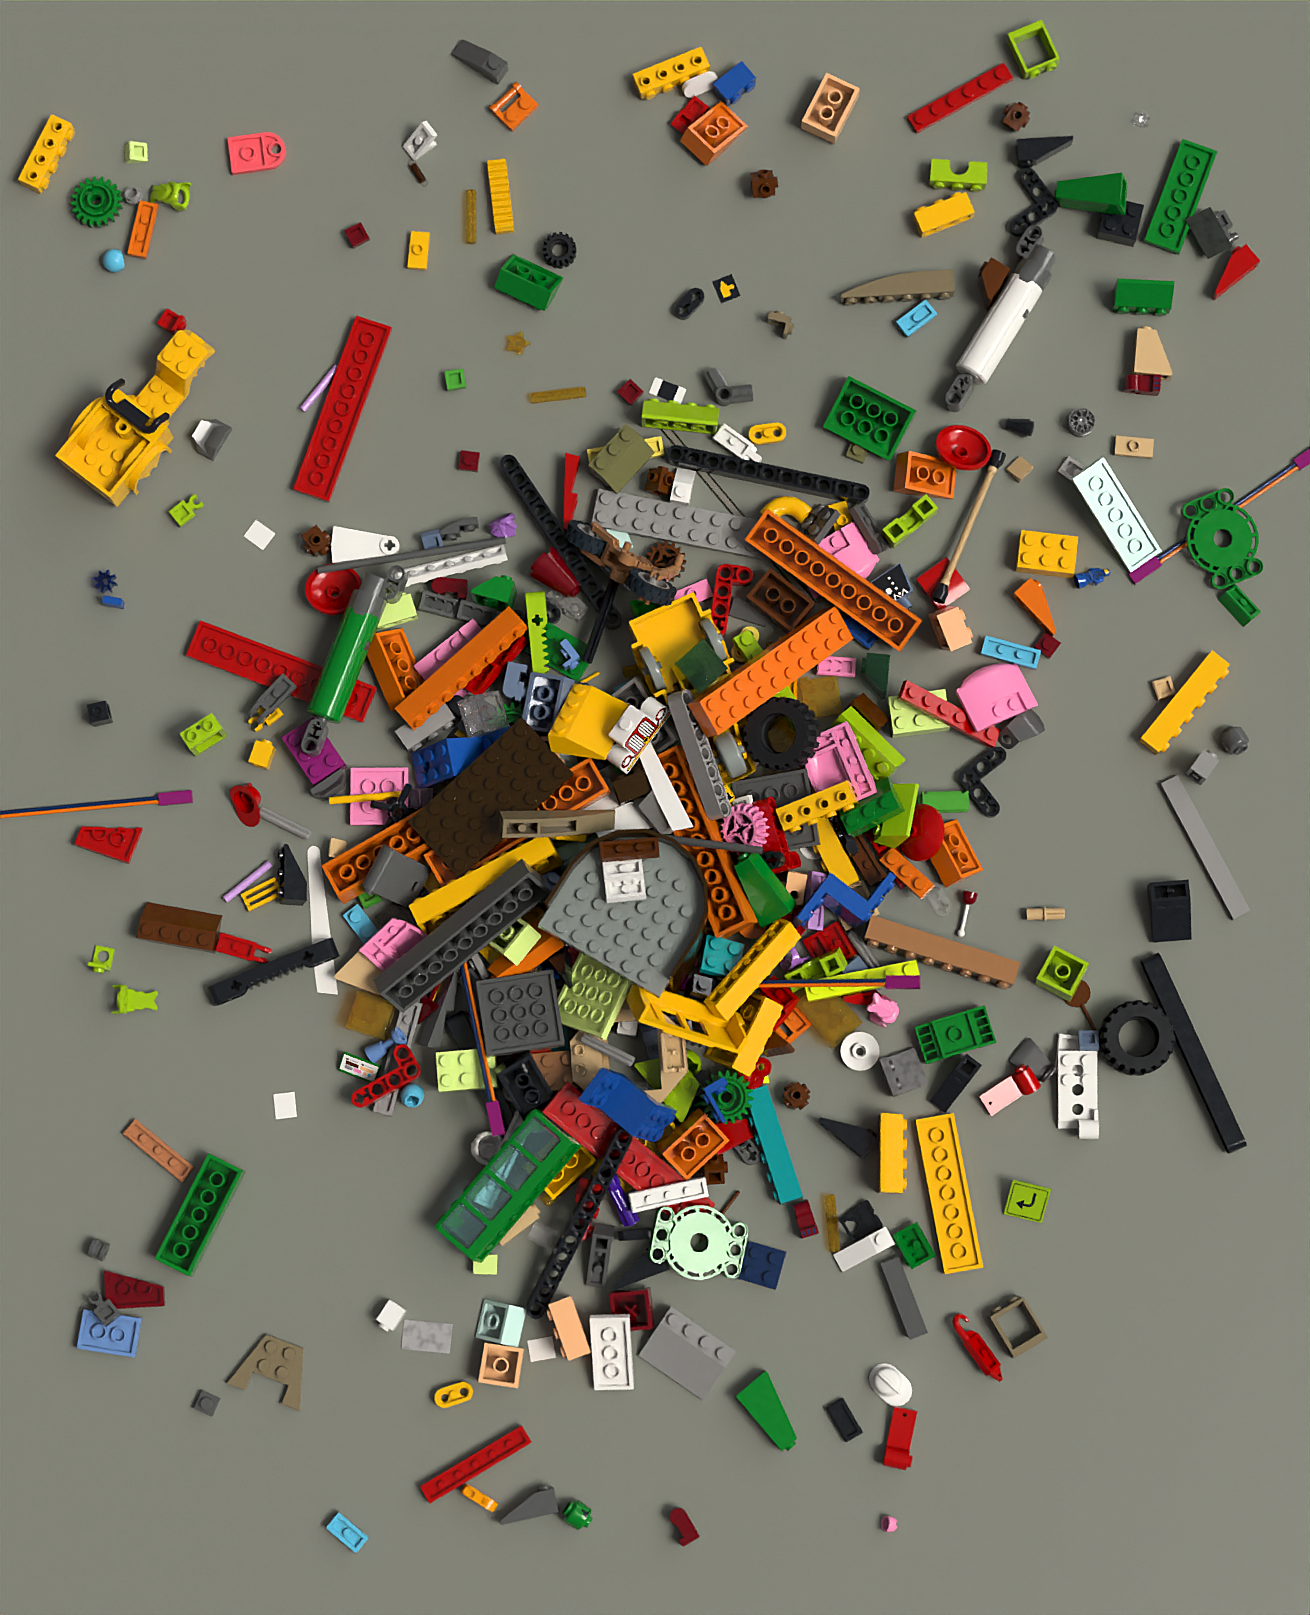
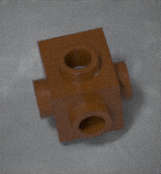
M1021 102L1008 104L1002 112L1004 116L1000 123L1012 131L1018 132L1030 120L1028 117L1030 112L1027 111L1028 107Z
M762 169L758 172L750 173L753 198H768L775 195V188H778L777 176H773L772 170Z
M664 466L649 469L645 491L656 496H671L675 473L668 471L669 468Z
M317 525L301 535L306 543L304 547L310 555L313 553L317 558L319 555L324 556L330 551L331 544L329 541L331 537L325 530L322 532Z
M791 1082L784 1088L786 1092L783 1093L784 1098L782 1101L789 1109L792 1107L793 1110L797 1108L801 1110L809 1104L807 1100L810 1099L808 1094L811 1092L804 1083L801 1085L799 1082L796 1084ZM794 1092L800 1093L799 1099L793 1097Z
M715 1154L700 1168L701 1175L705 1174L706 1185L725 1184L724 1173H728V1162L723 1160V1154Z

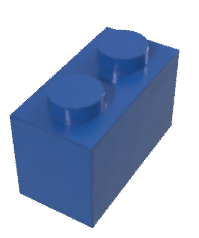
M741 61L713 83V91L726 106L731 103L735 104L740 100L742 94L745 92L749 93L754 89L756 77Z

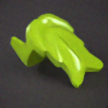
M171 181L159 186L153 185L149 202H165L171 204L177 211H184L189 203V187L192 183H175ZM179 190L183 191L184 193V201L182 204H179L177 202Z
M112 985L113 988L120 989L117 995L118 1011H112L111 1014H126L127 1012L144 1010L145 1008L158 1010V1006L155 1003V999L158 996L157 991L151 993L136 992L135 990L128 989L127 985Z

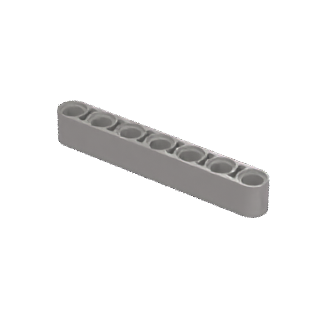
M687 689L672 693L668 696V705L705 813L710 820L728 817L731 814V805L708 738L704 735L688 706V703L693 701L694 697Z

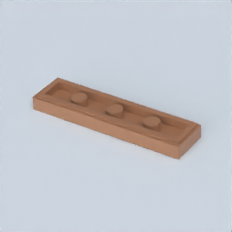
M134 1119L123 1132L128 1139L182 1183L195 1169L192 1164L137 1119Z

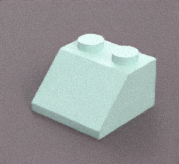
M484 1299L475 1337L518 1347L527 1309Z

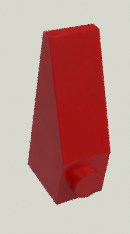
M1247 244L1243 247L1237 246L1231 252L1232 255L1212 297L1214 300L1259 265L1260 259Z

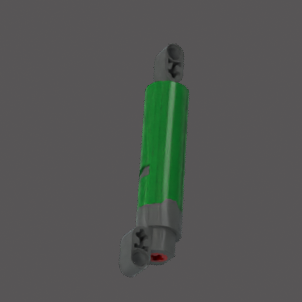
M399 565L392 566L388 570L385 579L365 573L360 589H353L337 634L307 707V712L317 717L308 724L301 742L302 750L310 757H317L323 749L329 732L326 725L327 722L339 724L342 720L387 602L395 604L401 599L408 581V575ZM396 573H402L401 578L394 579ZM319 727L322 728L321 731H320V730H317V732L315 731L316 728H319ZM315 743L314 750L308 751V745Z

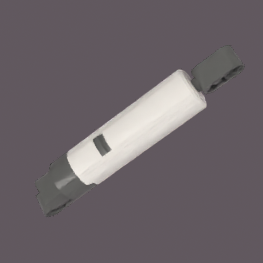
M1037 225L1029 226L1018 242L1016 253L1020 262L956 364V368L961 375L957 376L945 396L947 407L952 412H959L964 407L973 392V382L977 384L987 383L1052 277L1049 270L1055 262V256L1051 250L1042 246L1044 242L1042 229ZM1032 235H1039L1036 239L1030 238ZM954 398L959 399V401L955 404L950 403V401Z

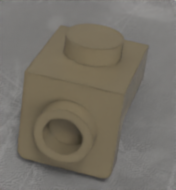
M781 311L769 312L767 324L785 328L783 339H787L788 334H792L794 324L791 323L792 317L786 316Z

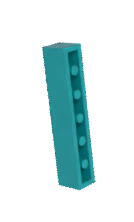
M765 1085L753 1089L748 1094V1096L754 1098V1100L748 1101L752 1105V1108H749L751 1115L748 1118L751 1127L755 1126L757 1134L754 1135L757 1146L761 1145L763 1149L760 1155L763 1164H767L769 1171L766 1172L769 1183L773 1182L775 1190H772L774 1199L779 1201L781 1205L802 1198L801 1188L768 1087Z

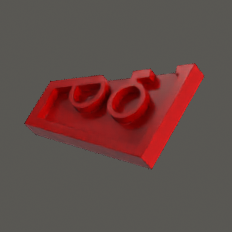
M81 826L74 844L77 847L129 864L143 828Z

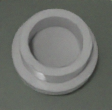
M135 186L128 187L124 193L126 202L131 205L139 203L143 197L141 189Z

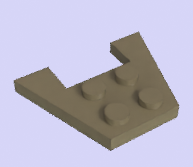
M266 1334L227 1384L246 1390L252 1373L260 1374L289 1385L282 1404L301 1411L304 1348Z

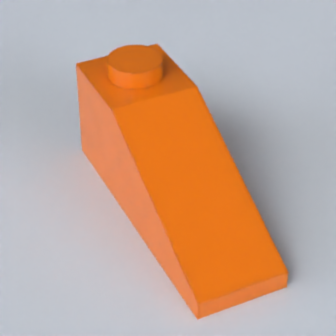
M1030 578L1014 592L1012 597L1053 637L1056 629L1045 593L1042 590L1043 586L1037 580Z

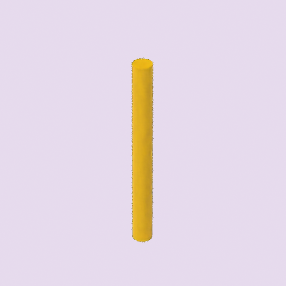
M401 791L329 797V804L388 800L391 797H399Z

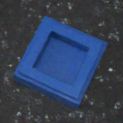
M103 596L102 603L104 606L124 609L125 602L121 598Z

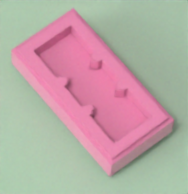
M704 579L678 590L674 601L694 592L699 603L713 598L714 595L707 579Z
M829 656L817 664L818 676L855 678L856 658Z

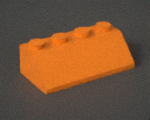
M403 628L375 633L367 656L392 712L396 711L395 708L424 683L425 680L414 667L417 661Z

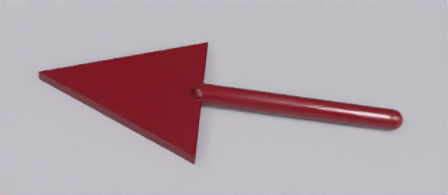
M440 983L434 987L430 997L425 995L421 998L420 1003L423 1005L418 1024L438 1007L432 1000Z

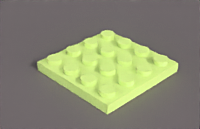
M580 952L572 968V987L569 989L564 984L558 997L562 1025L606 1040L633 983Z

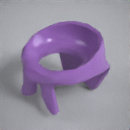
M505 514L488 525L490 533L497 538L505 536V539L515 536L517 526L514 522V514Z
M793 947L790 949L792 960L790 961L785 955L780 961V965L783 970L789 971L795 966L804 963L805 960L809 959V956L801 959L797 950Z

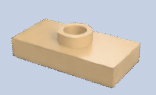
M1116 436L1114 456L1152 459L1154 439Z

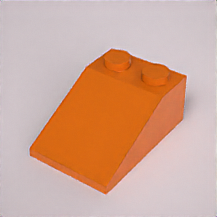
M720 101L690 125L680 141L708 166L748 126Z
M912 451L897 454L893 491L908 495L924 496L927 494L929 497L954 499L957 469L951 467L938 457Z

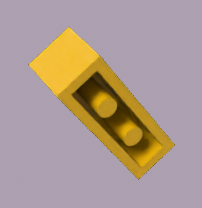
M958 192L951 195L947 200L940 199L935 201L932 206L919 207L914 212L913 220L921 238L972 219L975 212L967 193L961 194Z

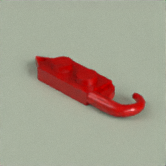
M960 1313L956 1314L952 1320L953 1328L964 1342L963 1345L986 1376L989 1375L999 1382L1002 1381L1003 1378L999 1367L1001 1364L979 1333L972 1330L965 1332L959 1319L969 1322L967 1316Z

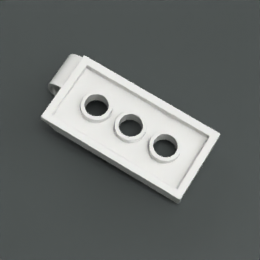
M1057 1050L1058 1128H1078V1139H1098L1097 1051ZM1075 1065H1081L1083 1068V1072L1079 1076H1075L1072 1073V1068ZM1075 1084H1080L1083 1087V1092L1080 1095H1074L1072 1092V1087ZM1081 1104L1083 1106L1082 1113L1074 1114L1072 1112L1073 1105Z

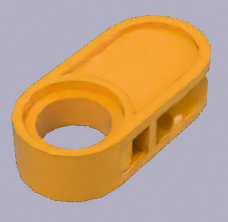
M466 1483L461 1490L462 1494L491 1512H494L498 1506L496 1501Z

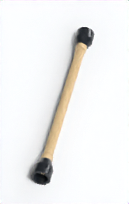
M993 449L991 452L987 474L946 569L945 576L934 588L931 599L937 603L944 604L947 599L950 579L960 558L959 556L968 539L993 476L1005 460L1006 454L1000 450Z

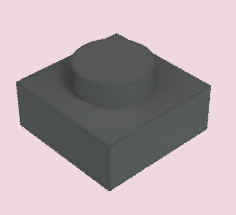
M202 1390L194 1409L212 1417L221 1398Z

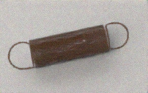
M416 162L412 164L410 168L420 184L426 180L425 176Z

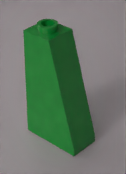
M1122 172L1057 181L1054 197L1062 208L1125 215L1128 182Z
M741 853L737 857L738 861L734 868L759 925L763 928L790 913L797 902L759 854Z
M765 1370L737 1394L736 1397L782 1451L784 1449L789 1451L796 1445L795 1440L797 1437L770 1376Z

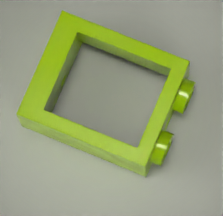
M1042 20L1007 34L1006 41L1024 79L1029 77L1033 79L1043 71L1047 70V72H1050L1057 68L1060 57ZM1039 35L1050 60L1027 69L1016 44Z
M213 713L180 733L184 742L196 757L228 737Z

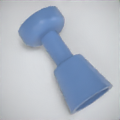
M395 1027L391 1030V1037L386 1041H378L366 1046L365 1052L367 1057L373 1063H377L388 1052V1048L395 1043L397 1045H405L407 1038L400 1028Z

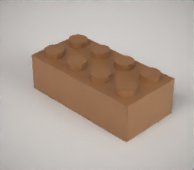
M571 1051L532 1054L554 1095L566 1081L581 1093L584 1092L573 1081Z

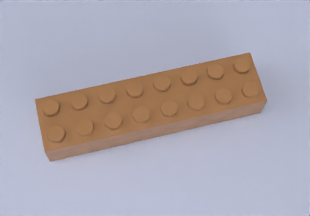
M874 915L869 920L863 939L864 942H867L866 946L876 949L880 946L885 948L884 951L887 953L896 954L898 952L909 960L917 958L922 960V964L928 966L936 964L940 966L941 970L947 972L955 970L959 972L958 975L966 978L974 976L981 983H996L995 987L1004 990L1014 985L1021 963Z

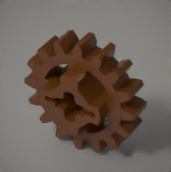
M665 541L664 545L657 542L658 547L651 546L652 553L647 552V556L650 558L647 560L652 565L658 568H666L674 565L677 553H680L681 547L675 548L674 542L671 546L668 545L667 541ZM658 553V559L653 562L655 555ZM666 558L669 561V565H665L663 559ZM683 560L682 565H685L686 560ZM681 565L680 571L684 572L685 568Z

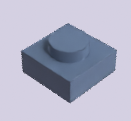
M439 529L421 533L425 549L443 546Z
M1098 1030L1078 1031L1079 1051H1099Z

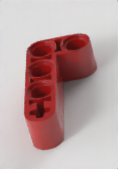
M722 564L717 569L711 616L716 627L717 621H721L720 633L723 638L727 631L732 586L746 587L751 584L753 573L749 567ZM723 570H727L731 575L728 578H723L720 576V573ZM747 573L749 578L743 581L739 578V575ZM720 589H726L728 594L722 597L717 592ZM718 607H722L726 612L723 615H718L715 610Z
M769 796L752 802L753 807L757 806L759 811L764 812L763 818L768 819L765 824L769 826L766 832L770 835L765 837L767 842L762 844L763 851H780L785 857L784 865L780 868L771 869L772 872L778 874L799 868L801 866L800 856L796 851H789L784 830L775 810L777 809L775 800ZM775 857L768 859V863L778 861Z
M401 1044L394 1049L393 1054L399 1065L398 1068L356 1090L352 1094L351 1101L354 1106L366 1108L421 1076V1067L408 1046ZM407 1049L408 1056L405 1059H400L398 1057L399 1050ZM410 1066L417 1067V1073L414 1076L407 1074V1069ZM398 1075L400 1077L398 1085H391L390 1079L392 1076ZM382 1085V1093L375 1095L373 1093L374 1086ZM366 1090H368L369 1094L373 1097V1099H370L369 1096L364 1098L363 1104H361L360 1102H356V1100H358L359 1094L361 1096H365L368 1094Z

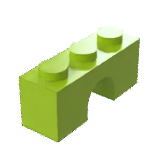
M931 159L929 186H933L935 189L948 187L957 191L970 189L973 192H980L985 190L988 162L969 161L967 172L957 175L950 169V160Z
M926 494L914 503L910 510L902 517L896 518L883 528L882 535L894 549L935 516L939 508Z
M840 947L795 966L787 971L784 976L786 980L819 979L823 976L829 977L845 970L848 963ZM790 987V988H791L792 992H795V991L800 990V989H802V988H804V987Z

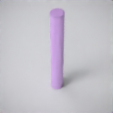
M334 364L300 406L302 411L306 412L334 378L338 367L336 364Z
M266 861L224 895L223 898L227 903L272 867L270 862Z

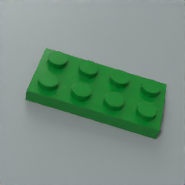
M536 615L532 622L539 626L543 619ZM547 621L546 626L543 628L546 632L542 634L543 637L547 638V640L543 641V644L548 645L547 648L543 649V652L548 653L544 659L549 660V663L545 665L569 679L579 682L589 666L588 663L582 661L587 644ZM528 628L523 636L530 641ZM564 639H567L581 659L578 661L579 665L573 670L568 669L565 671L562 666L570 659H566L560 652V642ZM530 642L522 650V652L531 656Z

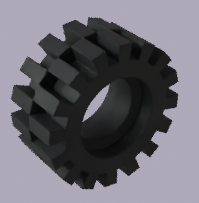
M554 232L553 236H547L548 239L544 240L542 249L544 259L548 262V265H553V268L559 266L560 269H563V266L568 267L569 263L572 264L577 253L573 238L569 237L567 233L564 235L563 232H559V234ZM557 244H563L567 248V252L561 257L555 256L552 252L553 247Z

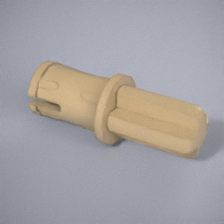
M1046 906L1044 908H1027V921L1044 920L1046 922V920L1065 918L1064 908H1046Z

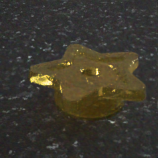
M522 331L516 336H507L510 342L507 351H515L519 355H523L525 347L531 344L524 339Z

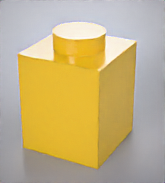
M262 739L261 742L256 740L248 760L250 765L269 770L276 748L272 746L273 743Z

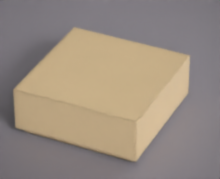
M1170 676L1152 682L1157 701L1176 695Z

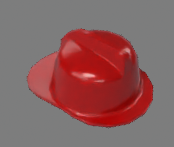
M247 783L244 786H233L230 790V797L239 819L248 827L257 826L261 818L258 808L261 802L259 791L251 783Z

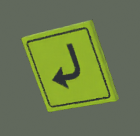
M1013 1179L1004 1214L1042 1223L1051 1189Z

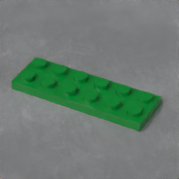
M1182 139L1144 243L1178 255L1180 254L1190 227L1186 218L1194 215L1218 151Z

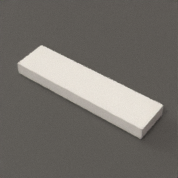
M704 1176L628 1193L632 1213L709 1196Z

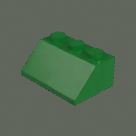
M513 254L500 269L494 288L504 294L517 298L521 302H526L538 310L545 311L552 303L564 277Z
M1118 278L1113 289L1112 311H1117L1118 314L1136 312L1137 315L1155 313L1156 316H1165L1169 314L1172 307L1175 281Z
M501 575V577L495 576L473 588L471 595L474 603L503 612L508 606L513 609L517 590L515 582L512 581L511 577Z
M889 777L875 783L877 793L859 800L858 803L854 804L855 808L845 812L843 809L839 810L840 818L848 834L855 838L905 811Z

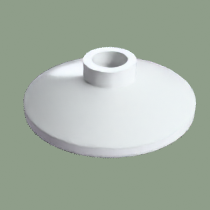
M852 1033L844 1039L841 1045L842 1060L853 1070H867L878 1060L879 1045L875 1038L868 1033ZM858 1048L863 1050L862 1055L856 1054Z

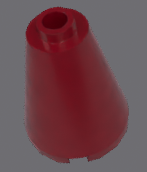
M551 547L549 548L551 552L548 554L544 552L536 559L531 566L533 571L532 573L528 572V576L566 598H575L581 591L579 589L580 583L558 551Z

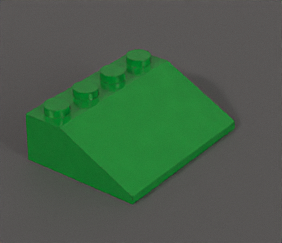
M848 376L823 427L891 461L917 410Z

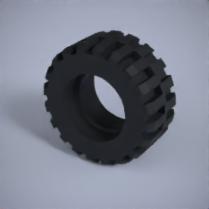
M772 697L752 711L753 714L748 715L746 721H749L748 725H744L743 731H746V736L743 737L744 743H748L746 747L747 752L753 754L751 758L755 762H759L760 766L776 771L799 769L800 765H806L808 763L807 759L813 758L816 754L813 750L819 747L820 743L817 742V737H821V731H817V727L820 726L819 721L814 720L815 713L813 710H808L809 706L805 703H800L799 700L785 697ZM779 716L789 717L796 730L794 743L785 752L775 751L768 739L770 725Z
M1142 1000L1128 1001L1114 1008L1104 1018L1102 1027L1099 1030V1046L1102 1048L1101 1053L1103 1057L1105 1056L1108 1060L1107 1063L1110 1066H1114L1115 1070L1137 1076L1149 1074L1162 1067L1174 1050L1173 1044L1176 1037L1174 1036L1173 1031L1175 1029L1169 1021V1016L1165 1015L1160 1007H1155L1153 1003H1146ZM1131 1020L1146 1022L1154 1032V1046L1149 1053L1143 1056H1132L1126 1053L1119 1043V1032L1122 1026Z

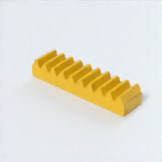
M506 158L487 160L496 235L513 233L514 224Z

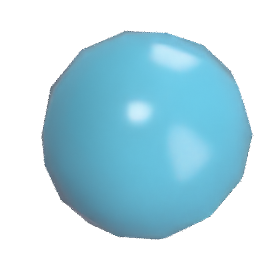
M110 249L104 254L103 265L108 271L117 273L125 267L120 250Z
M414 1083L404 1086L400 1093L402 1103L411 1108L421 1105L425 1096L421 1086Z

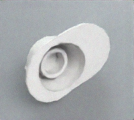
M883 1363L872 1369L869 1376L870 1386L885 1402L892 1406H901L909 1401L912 1395L911 1384L894 1366Z

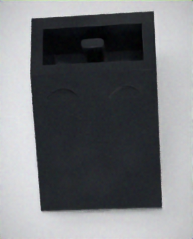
M1189 880L1149 883L1147 890L1153 943L1192 940Z

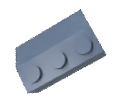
M531 672L522 718L535 732L549 734L575 680L563 676Z

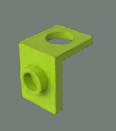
M96 945L93 961L88 962L87 966L93 968V972L104 974V971L110 972L115 949ZM101 951H106L109 954V959L106 962H101L98 959Z

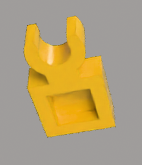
M263 707L257 711L259 716L265 712ZM277 708L272 715L270 714L254 730L256 732L261 731L264 723L270 727L283 717L284 714ZM258 717L250 718L248 721L250 725L256 722Z

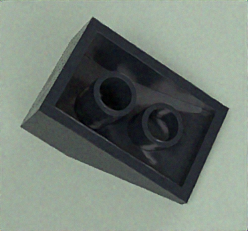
M529 1050L494 1068L523 1121L526 1120L527 1114L534 1109L542 1111L554 1097L549 1084Z

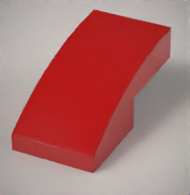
M694 95L683 110L681 109L671 125L684 134L687 128L702 117L710 107Z
M876 989L840 996L845 1002L857 1005H870L873 1002L874 993L879 994L882 998Z

